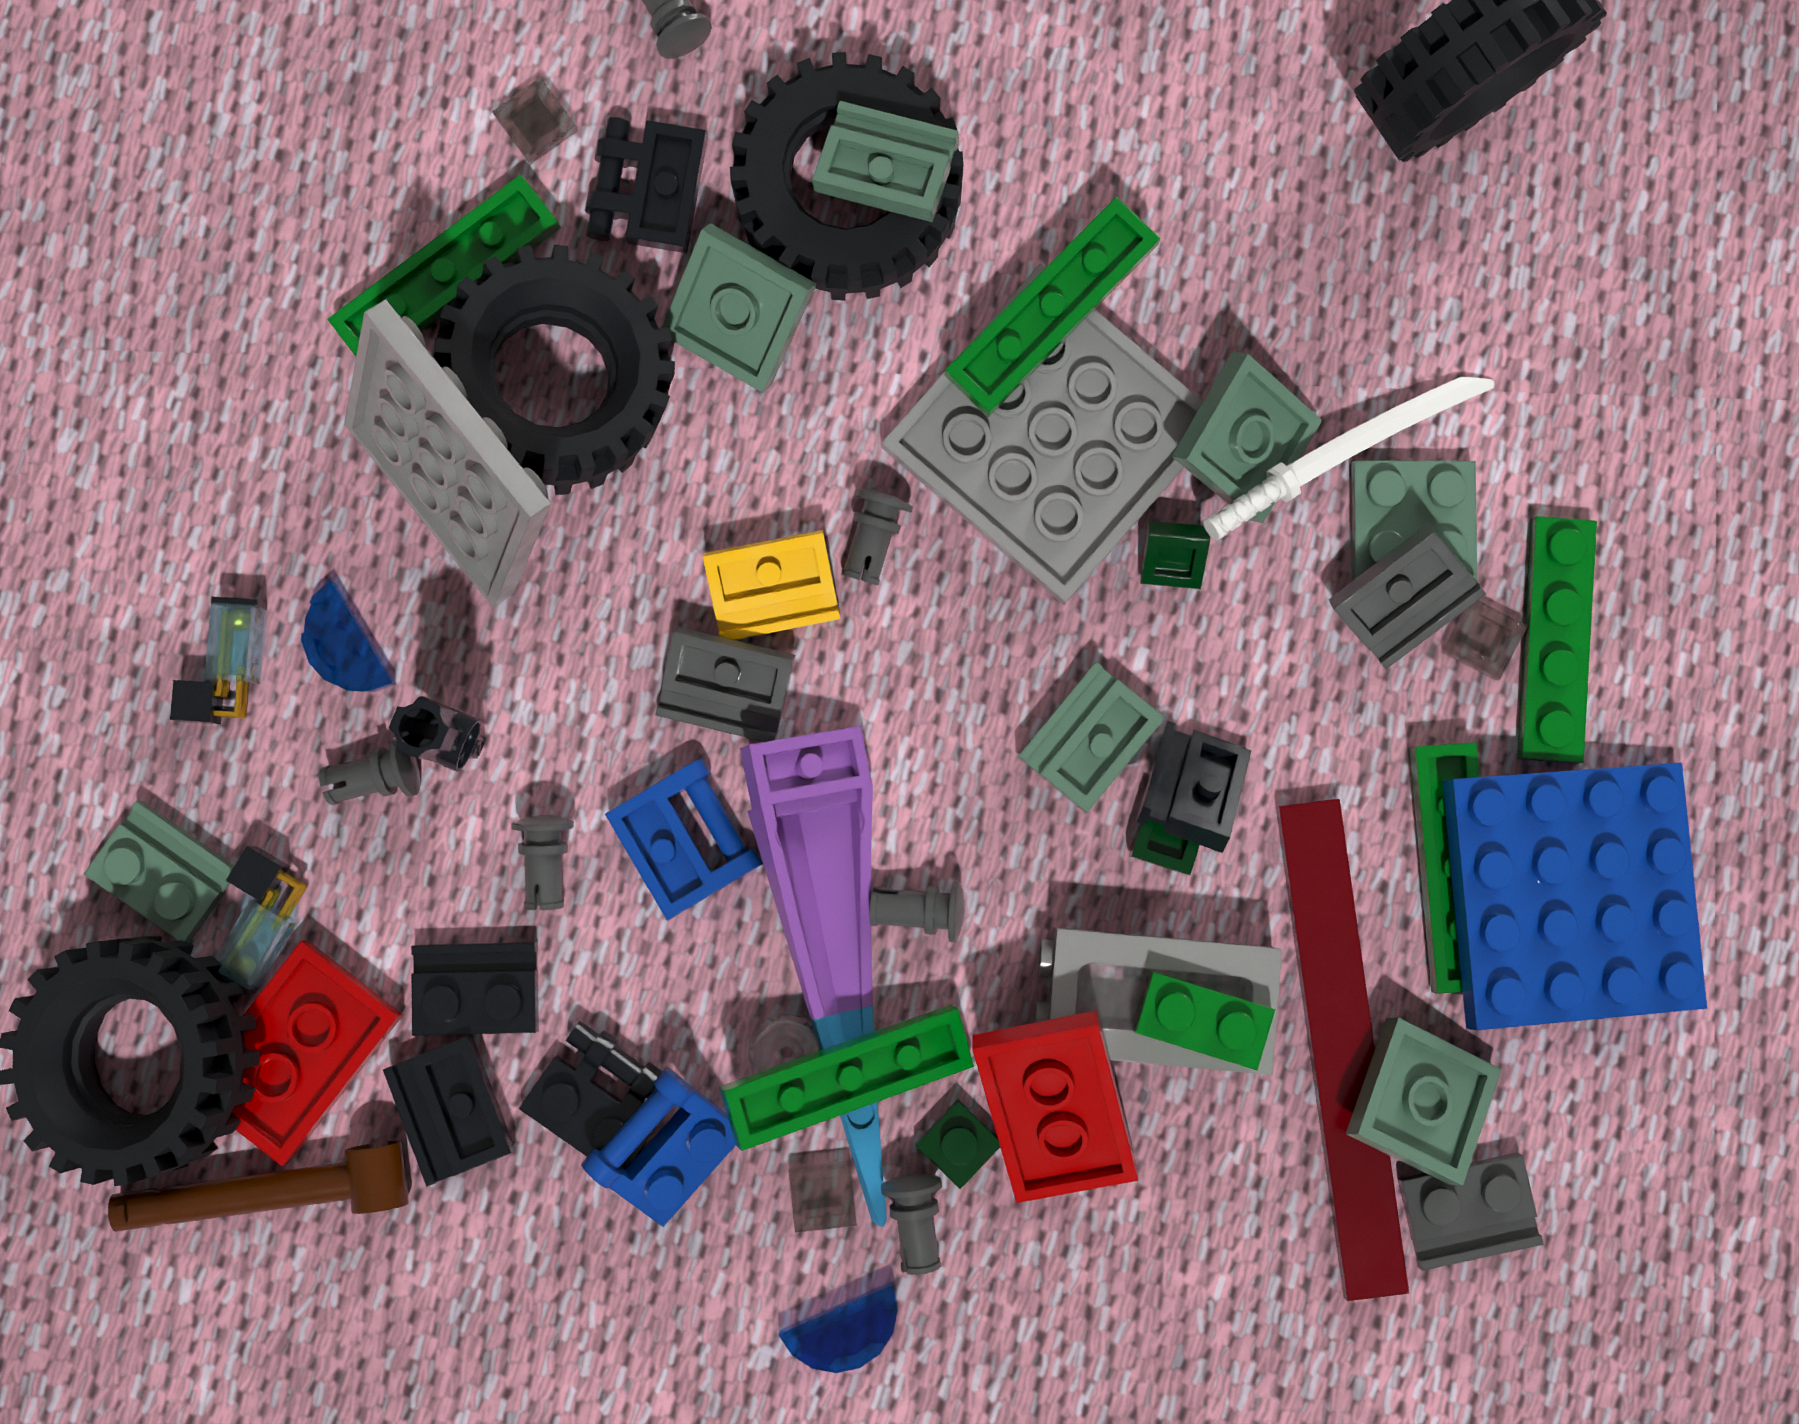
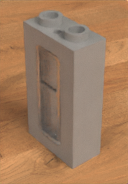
M1053 927L1052 940L1041 939L1038 976L1049 977L1047 1002L1036 1001L1033 1023L1097 1011L1109 1059L1112 1061L1273 1075L1282 949L1268 946ZM1150 971L1275 1009L1258 1071L1133 1032Z

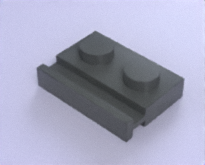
M1427 523L1331 597L1329 602L1333 610L1368 650L1372 651L1379 659L1382 666L1388 669L1485 596L1486 593L1430 524Z
M677 626L672 632L661 685L660 701L655 715L762 742L776 740L796 655Z
M1513 1153L1472 1162L1463 1186L1449 1185L1426 1173L1398 1178L1411 1240H1413L1417 1266L1422 1271L1544 1245L1542 1235L1539 1234L1535 1219L1537 1213L1522 1154Z

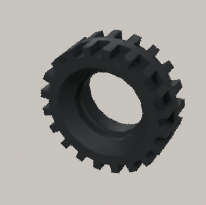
M1452 0L1448 4L1442 3L1431 12V17L1418 27L1408 30L1400 37L1402 41L1395 48L1384 52L1376 60L1378 66L1367 71L1361 77L1362 84L1355 88L1354 93L1397 159L1407 162L1414 156L1419 158L1425 155L1434 146L1439 148L1445 145L1455 135L1463 130L1467 131L1491 112L1495 113L1504 107L1506 102L1521 91H1526L1545 72L1554 69L1564 61L1563 57L1567 53L1587 40L1585 36L1600 26V20L1606 16L1607 12L1598 0Z
M846 52L832 53L833 65L814 69L810 58L798 62L797 76L784 82L777 74L767 82L769 95L761 104L753 100L750 101L744 111L746 125L742 133L735 132L732 142L734 163L733 167H730V180L739 220L743 224L748 242L752 247L817 283L815 289L831 292V300L845 301L847 293L862 292L866 293L867 299L879 297L880 289L898 283L900 288L912 282L913 273L924 264L930 267L938 258L939 248L946 238L950 239L955 228L958 208L961 204L964 167L963 151H959V148H957V151L954 152L951 160V169L933 223L888 211L868 225L846 229L824 224L807 213L792 189L790 176L794 157L808 137L825 126L834 125L838 114L837 107L839 101L957 130L953 117L946 119L941 112V98L932 87L924 93L914 85V72L904 66L901 67L897 75L883 70L882 57L868 54L865 65L847 64Z
M530 245L517 248L515 261L502 265L497 256L490 258L484 262L480 277L472 281L466 276L457 285L455 300L451 306L445 304L440 316L433 358L441 368L448 367L458 376L465 388L467 400L481 418L488 417L497 424L506 439L507 450L523 469L530 468L544 485H554L555 495L570 494L574 484L588 482L591 489L603 485L608 474L616 469L623 473L633 465L639 451L643 447L647 448L670 398L668 395L669 388L675 375V361H669L668 349L672 338L668 327L658 328L654 318L658 305L650 295L640 301L631 291L635 278L626 270H623L615 279L601 271L604 257L591 252L587 263L583 264L568 260V246L554 245L551 257L535 258L532 246ZM540 324L567 327L587 338L602 355L608 373L607 394L599 409L581 422L562 427L537 425L516 414L500 396L493 375L495 357L507 339L523 328Z
M162 936L105 940L86 943V948L65 950L54 956L57 967L37 969L27 979L37 992L32 996L14 998L10 1006L9 1012L21 1019L16 1031L1 1033L0 1048L13 1050L12 1068L0 1070V1085L13 1083L15 1085L18 1102L6 1107L11 1121L27 1118L33 1128V1131L23 1140L29 1149L33 1152L50 1147L55 1151L49 1165L50 1168L60 1174L81 1168L80 1182L95 1185L113 1179L114 1186L128 1185L187 1167L189 1162L207 1157L216 1151L218 1147L214 1140L217 1137L234 1133L241 1120L231 1112L234 1106L251 1102L256 1089L242 1081L245 1068L260 1065V1051L245 1049L243 1033L257 1028L254 1014L238 1016L233 1001L244 994L237 981L220 984L214 978L222 964L213 956L194 958L191 956L193 944L182 940L162 942ZM128 999L145 1000L158 1007L173 1026L181 1050L180 1078L170 1100L161 1109L148 1115L133 1114L116 1105L102 1087L95 1065L96 1035L104 1017L116 1004Z

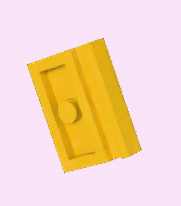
M823 530L703 553V562L720 637L736 640L840 619Z

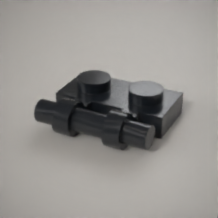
M609 117L604 138L598 139L594 159L599 163L595 190L589 191L587 195L585 212L590 215L586 235L595 240L609 241L613 220L625 219L628 220L625 236L628 244L687 253L708 141L706 130L646 120L643 142L637 143L628 141L631 126L629 121L618 117ZM623 168H638L633 196L618 194Z
M579 1021L567 1037L566 1042L585 1054L581 1063L575 1068L559 1056H555L518 1109L587 1157L593 1149L601 1151L656 1089L653 1082L663 1071L650 1062L646 1066L642 1065L616 1046L619 1040L605 1030L598 1034ZM601 1067L630 1086L623 1100H620L593 1081ZM656 1127L626 1159L621 1167L626 1170L634 1161Z

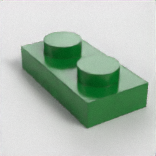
M1150 971L1133 1032L1258 1071L1275 1009Z

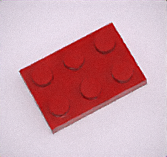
M308 940L300 941L243 1014V1016L254 1014L257 1028L243 1033L245 1049L260 1051V1065L244 1069L242 1082L256 1088L252 1101L234 1106L231 1112L241 1120L236 1131L281 1166L290 1163L403 1017L401 1012Z
M1097 1011L972 1035L973 1054L1016 1203L1138 1181L1137 1164Z

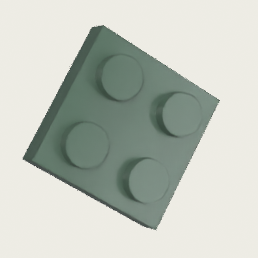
M710 223L701 229L662 328H669L673 342L763 393L772 385L817 283Z
M1232 352L1174 451L1172 458L1225 502L1232 504L1235 499L1243 494L1246 495L1256 485H1261L1262 481L1267 479L1266 471L1281 462L1287 466L1300 459L1322 420L1248 353ZM1272 502L1271 506L1262 512H1257V515L1251 518L1250 521L1264 523L1275 502Z
M1354 460L1350 464L1352 581L1427 523L1430 524L1473 578L1478 581L1476 461Z
M1399 1017L1386 1018L1346 1134L1449 1185L1463 1186L1502 1069Z

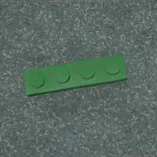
M520 174L327 320L355 357L357 355L364 312L384 300L388 301L401 318L403 316L410 318L422 333L440 319L445 304L451 306L456 298L457 285L466 276L475 281L482 275L485 261L497 256L502 265L515 261L517 248L531 245L532 249H534L561 227Z
M1115 197L945 369L944 376L989 418L1158 246L1161 238L1118 197Z
M1536 516L1530 522L1517 759L1575 764L1584 763L1597 521Z
M1477 742L1409 748L1431 993L1436 994L1463 992L1443 780L1480 777Z
M948 1005L721 1085L719 1089L735 1144L741 1151L967 1070L974 1067L958 1008Z

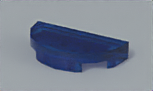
M329 580L312 596L309 602L311 606L305 617L304 633H301V642L309 664L325 681L350 692H377L396 685L334 581Z
M893 1281L779 1330L778 1335L791 1355L812 1369L840 1373L861 1368L880 1355L894 1333L898 1303Z

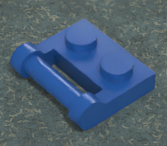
M702 758L681 768L605 814L666 920L674 918L763 865V861L756 849L752 848L749 850L707 780L711 773ZM683 791L687 792L728 862L713 872L670 800Z
M665 1068L653 1082L656 1089L601 1151L593 1149L581 1163L585 1172L599 1185L607 1189L610 1188L662 1227L666 1225L736 1146L727 1113L668 1068ZM674 1105L680 1107L626 1170L621 1167Z

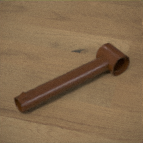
M387 1141L388 1145L370 1148V1144L345 1149L346 1162L167 1186L162 1189L153 1188L112 1194L108 1203L109 1223L113 1231L118 1232L154 1227L162 1224L169 1225L350 1200L353 1214L373 1213L399 1208L409 1204L402 1141Z

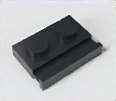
M1167 721L1159 741L1136 822L1145 825L1147 820L1164 825L1163 832L1223 853L1231 836L1252 750L1193 730L1192 735L1176 731V723Z
M538 942L412 945L411 955H413L414 971L411 974L412 1036L538 1032Z
M472 1034L383 1069L426 1187L515 1151Z

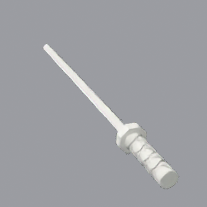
M1459 377L1374 417L1287 466L1282 462L1266 471L1267 479L1262 481L1261 485H1256L1246 495H1241L1232 504L1229 503L1220 509L1217 514L1214 513L1203 521L1207 533L1212 539L1218 541L1226 536L1230 530L1233 531L1241 526L1242 522H1247L1256 516L1257 512H1262L1271 506L1272 502H1277L1280 499L1285 502L1292 500L1301 494L1300 486L1397 432L1493 389L1494 381L1484 378Z

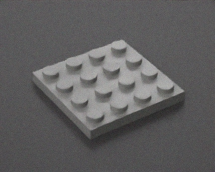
M1042 263L1038 265L969 345L1046 268ZM1096 309L989 418L944 376V372L881 443L882 449L1063 605L1066 604L1183 470L1184 467L1172 458V455L1203 403L1200 398Z
M384 300L364 312L344 425L494 609L515 592L551 506L548 500L547 489L533 470L530 468L523 469L507 450L506 439L497 424L488 417L481 418L469 403L465 388L458 376L448 367L441 368L426 350L424 337L416 324L406 316L401 318L388 301Z

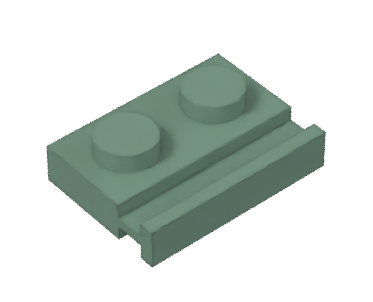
M839 101L837 117L834 125H831L812 178L814 192L933 223L951 169V160L959 145L958 131Z
M1095 662L1022 750L1018 758L1030 766L1039 776L1084 813H1088L1165 717L1120 680L1110 675L1098 662Z
M135 801L131 806L132 811L123 824L119 823L84 875L177 941L182 940L190 943L225 894V890L230 885L226 879L234 865L145 802Z

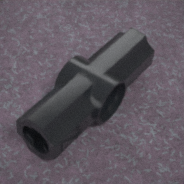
M424 696L418 697L411 705L397 707L388 727L397 739V750L416 758L432 761L456 772L462 770L468 759H478L486 741L480 734L481 721Z

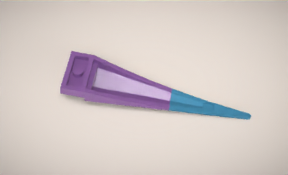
M861 726L741 747L740 752L752 807L747 812L819 1049L823 1050L874 1032L870 925L873 784ZM878 1102L840 1115L871 1220L878 1226L884 1227L887 1216L885 1196L881 1194V1184L884 1180Z

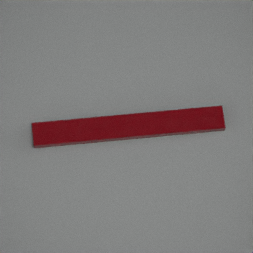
M1340 799L1277 806L1278 829L1343 1297L1347 1301L1409 1294L1390 1155L1346 1134L1375 1051Z

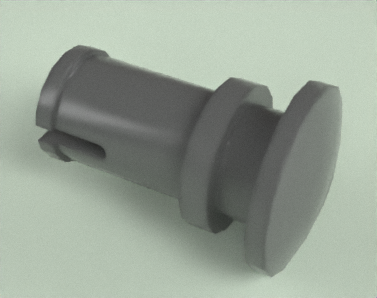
M642 0L652 17L650 25L658 37L656 47L662 57L676 59L684 56L702 45L709 37L712 29L711 23L705 15L697 14L691 1Z
M855 489L854 496L865 499L861 513L855 512L852 520L858 522L845 568L842 570L841 575L860 580L867 557L861 580L879 586V577L892 534H899L901 525L896 524L899 510L911 513L913 506L901 498L886 492L872 489Z
M396 737L390 743V751L385 747L372 749L369 757L335 766H325L320 769L319 773L320 787L340 781L346 782L334 786L331 790L322 792L330 805H336L341 801L377 792L382 796L394 795L398 787L406 796H414L420 791L421 785L417 758L397 750Z
M537 815L522 818L511 823V829L524 831V842L518 844V853L524 855L525 865L524 909L536 910L537 906H540V910H555L564 907V900H562V854L568 852V843L561 840V830L572 829L574 821L552 815Z
M953 881L951 893H940L939 886H928L927 892L883 889L873 886L870 900L871 926L889 925L924 928L925 934L936 935L937 929L948 930L949 942H957L965 915V901L961 882Z
M926 1173L905 1174L889 1179L881 1184V1194L895 1199V1202L889 1205L890 1218L897 1220L902 1258L901 1272L903 1273L907 1272L910 1275L927 1274L941 1267L934 1225V1215L939 1212L938 1200L931 1197V1193L942 1188L941 1177Z

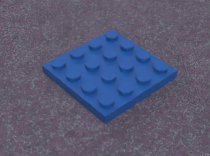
M1682 763L1443 780L1466 1029L1487 1030L1707 1009Z

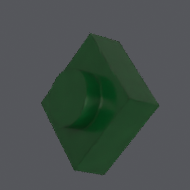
M1148 520L1140 567V584L1201 589L1211 541L1204 525Z
M1147 820L1145 825H1138L1129 857L1184 875H1191L1200 845L1163 832L1164 825Z
M959 1099L915 1143V1146L959 1189L1000 1148L998 1137Z

